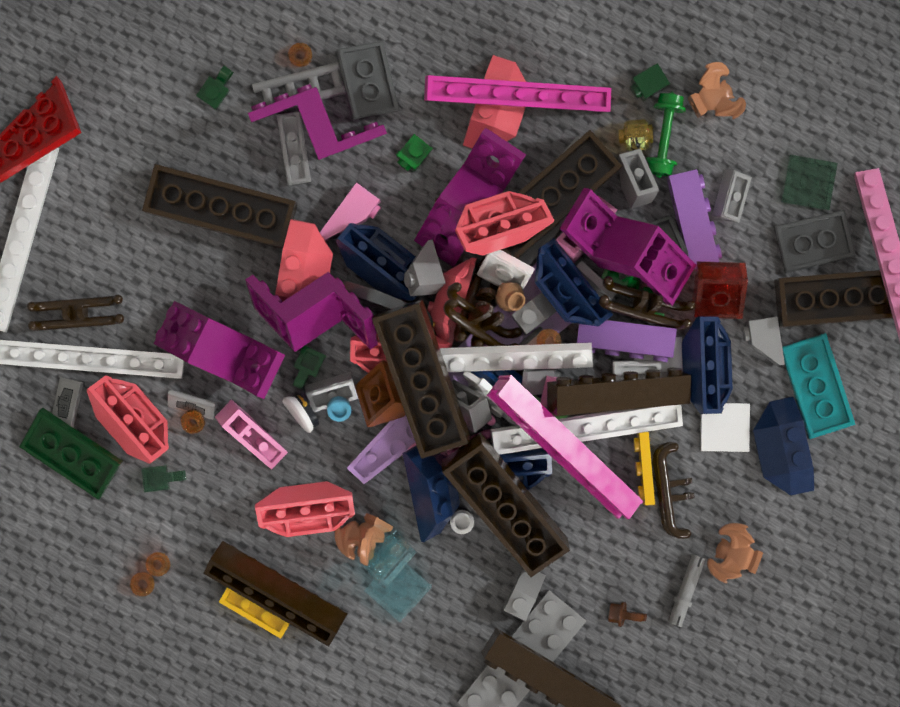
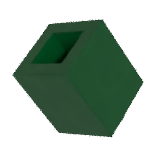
M657 63L633 77L631 80L633 85L630 86V89L637 99L641 97L644 102L667 88L670 82Z

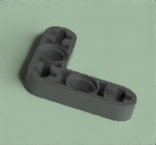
M340 279L345 289L349 293L353 292L358 299L377 304L389 310L409 304L380 291Z

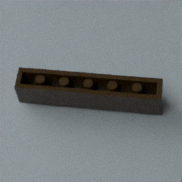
M667 368V372L649 369L645 370V374L626 371L623 372L622 376L604 373L599 378H594L591 375H581L576 380H571L569 377H558L556 381L547 382V410L556 416L690 404L691 375L682 372L681 368Z
M224 541L221 542L209 560L203 573L328 647L348 615L339 607L330 604L318 595L306 590L296 582L289 580L277 571L270 569L255 558L246 555Z
M498 628L494 630L481 651L485 658L484 662L493 669L502 668L506 671L504 674L515 682L518 679L526 683L525 687L535 694L538 691L546 695L545 699L556 706L560 703L565 707H622L616 699Z

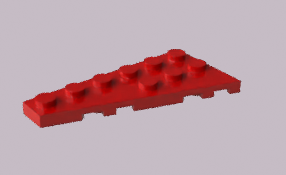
M57 76L51 81L53 85L45 93L40 92L35 97L37 101L31 108L23 110L0 133V183L82 133L63 83Z

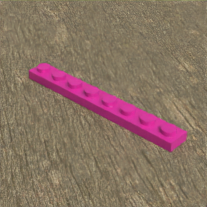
M427 75L425 76L424 101L610 112L612 88Z

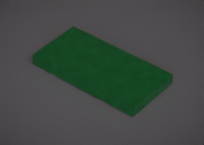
M41 408L19 446L98 500L105 493L123 462L44 408Z

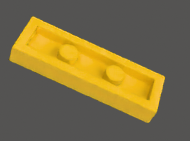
M649 432L637 433L638 438H633L634 452H639L640 461L635 462L636 475L641 476L642 486H637L638 496L643 500V505H655Z
M226 588L219 600V603L280 639L290 625L229 588Z

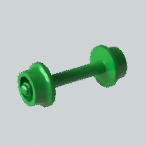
M673 91L670 93H660L658 102L654 104L655 109L664 111L657 158L647 157L646 161L651 173L656 175L658 179L662 176L672 175L673 168L677 166L676 161L667 159L674 112L684 113L686 108L683 106L684 97L676 95Z

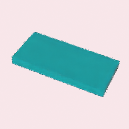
M824 333L783 346L785 367L808 438L813 439L856 425L827 334Z

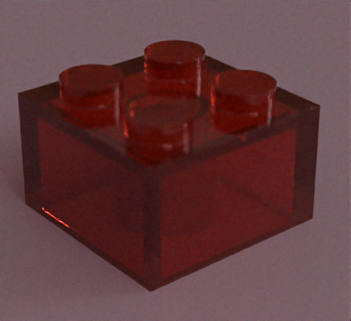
M697 261L692 301L695 302V308L693 309L694 317L743 319L748 285L746 263Z

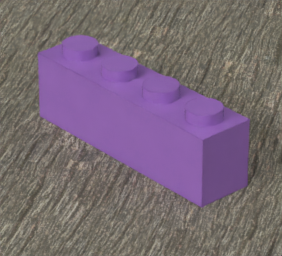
M696 169L668 176L667 182L679 232L688 250V257L696 264L694 270L719 264L722 253L719 244L715 245L713 237L716 235V228L714 222L710 221L708 216L711 208L708 198H704L702 191L705 188L703 175H698V170Z
M606 320L599 327L579 324L577 343H592V353H595L596 349H603L606 355L619 356L620 352H628L630 358L644 359V355L654 356V361L668 362V358H673L677 329Z

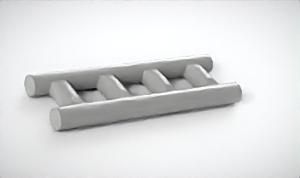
M338 62L252 84L254 93L262 92L263 99L267 105L274 103L271 89L285 86L286 92L291 97L297 94L294 83L308 80L312 88L317 87L322 100L346 94ZM331 74L334 87L321 91L317 77Z

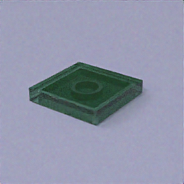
M789 155L781 202L829 211L838 163Z

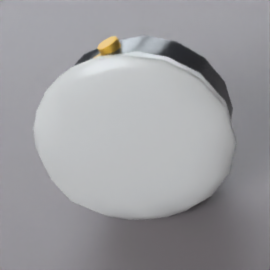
M302 387L299 395L283 398L284 406L304 431L311 433L313 428L319 425V421L308 403L304 387Z

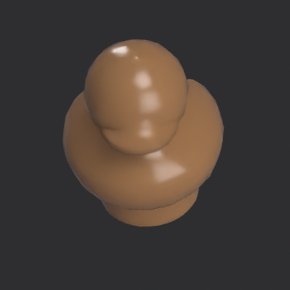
M506 282L498 287L495 297L498 306L502 310L514 312L524 306L525 296L519 284Z

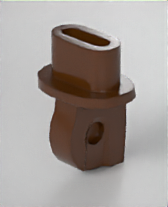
M624 601L621 604L611 603L608 622L618 623V626L622 627L625 619L639 622L646 621L647 614L627 611L626 602Z

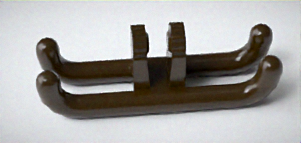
M485 257L480 261L474 272L465 299L476 308L486 304L493 306L498 291V286L491 282L489 288L485 287L478 291L482 278L477 275V272ZM461 310L460 314L468 319L469 314ZM458 324L455 327L454 339L457 342H463L467 335L464 332L465 329ZM472 335L471 347H483V341Z
M608 276L604 278L602 284L605 289L634 298L633 307L610 301L607 295H602L598 300L602 308L668 328L684 330L691 327L692 322L689 319L676 320L654 313L661 306L677 311H690L695 308L694 301H675L672 306L662 301L663 297L660 295L615 283Z
M458 282L448 287L447 296L449 300L445 302L443 307L444 313L448 318L477 339L483 341L487 346L518 345L517 343L501 344L486 333V331L491 330L504 338H517L522 335V329L519 327L507 329L500 325L504 321L503 313L499 311L493 313L494 307L491 304L482 305L478 308L473 306L457 294L462 288ZM457 306L460 307L462 310L469 314L468 319H466L460 313L455 311L453 308Z
M121 295L28 302L26 308L29 311L62 310L63 318L59 320L30 321L28 328L33 331L121 324L124 321L122 314L88 317V307L119 305L122 303L123 298Z
M667 442L661 444L653 454L661 522L668 535L678 539H687L691 536V531L676 526L672 502L693 499L695 495L691 492L671 495L670 488L690 485L693 481L692 478L669 480L666 457L669 453L676 452L679 446L675 442Z

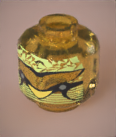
M646 119L625 121L623 129H619V143L624 144L627 151L640 148L641 150H648L650 144H654L653 125H649Z

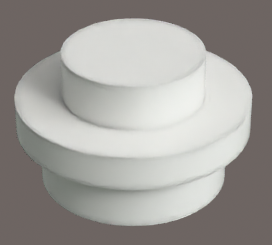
M466 510L456 511L450 519L451 528L458 534L470 532L474 526L472 514Z

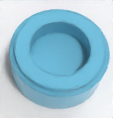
M341 396L332 398L327 404L328 416L337 422L348 419L351 415L350 402Z

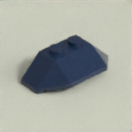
M350 223L336 240L346 266L377 291L397 299L413 301L416 296H410L409 290L404 283V274L416 256L379 227Z
M555 238L538 249L535 284L565 322L599 327L613 315L611 311L599 305V295Z
M696 317L682 341V368L684 373L691 375L690 401L699 414H722L723 406L726 404L733 389L731 340L724 327L720 324L719 317Z
M794 397L770 401L752 430L763 478L791 496L814 491V467L803 419Z
M543 448L500 454V457L528 490L540 483L546 476L549 477L553 474L552 458Z
M416 445L402 454L421 542H426L443 531L459 506L460 499L458 490L442 472L441 460L447 456L438 453L421 459Z

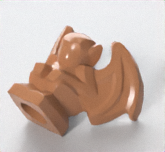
M721 62L707 64L705 66L707 70L698 83L703 88L699 93H694L688 97V101L697 118L703 116L707 111H715V116H732V119L738 118L745 111L746 102L742 97L738 98L735 102L729 100L735 98L732 88L726 83V80L720 83V77L729 75L728 67Z
M366 513L364 517L365 522L360 526L356 521H351L342 529L340 527L336 529L335 541L341 553L352 560L356 557L355 548L358 546L357 554L360 557V563L368 566L369 560L374 557L376 543H383L384 533L390 532L393 526L376 516Z
M729 523L722 526L718 531L719 535L729 536L731 542L729 543L726 539L721 538L716 547L715 558L724 560L718 563L709 558L707 566L710 573L723 583H727V579L741 577L740 570L747 569L749 572L756 574L763 552L754 551L750 547V544L755 543V541L747 532V525Z

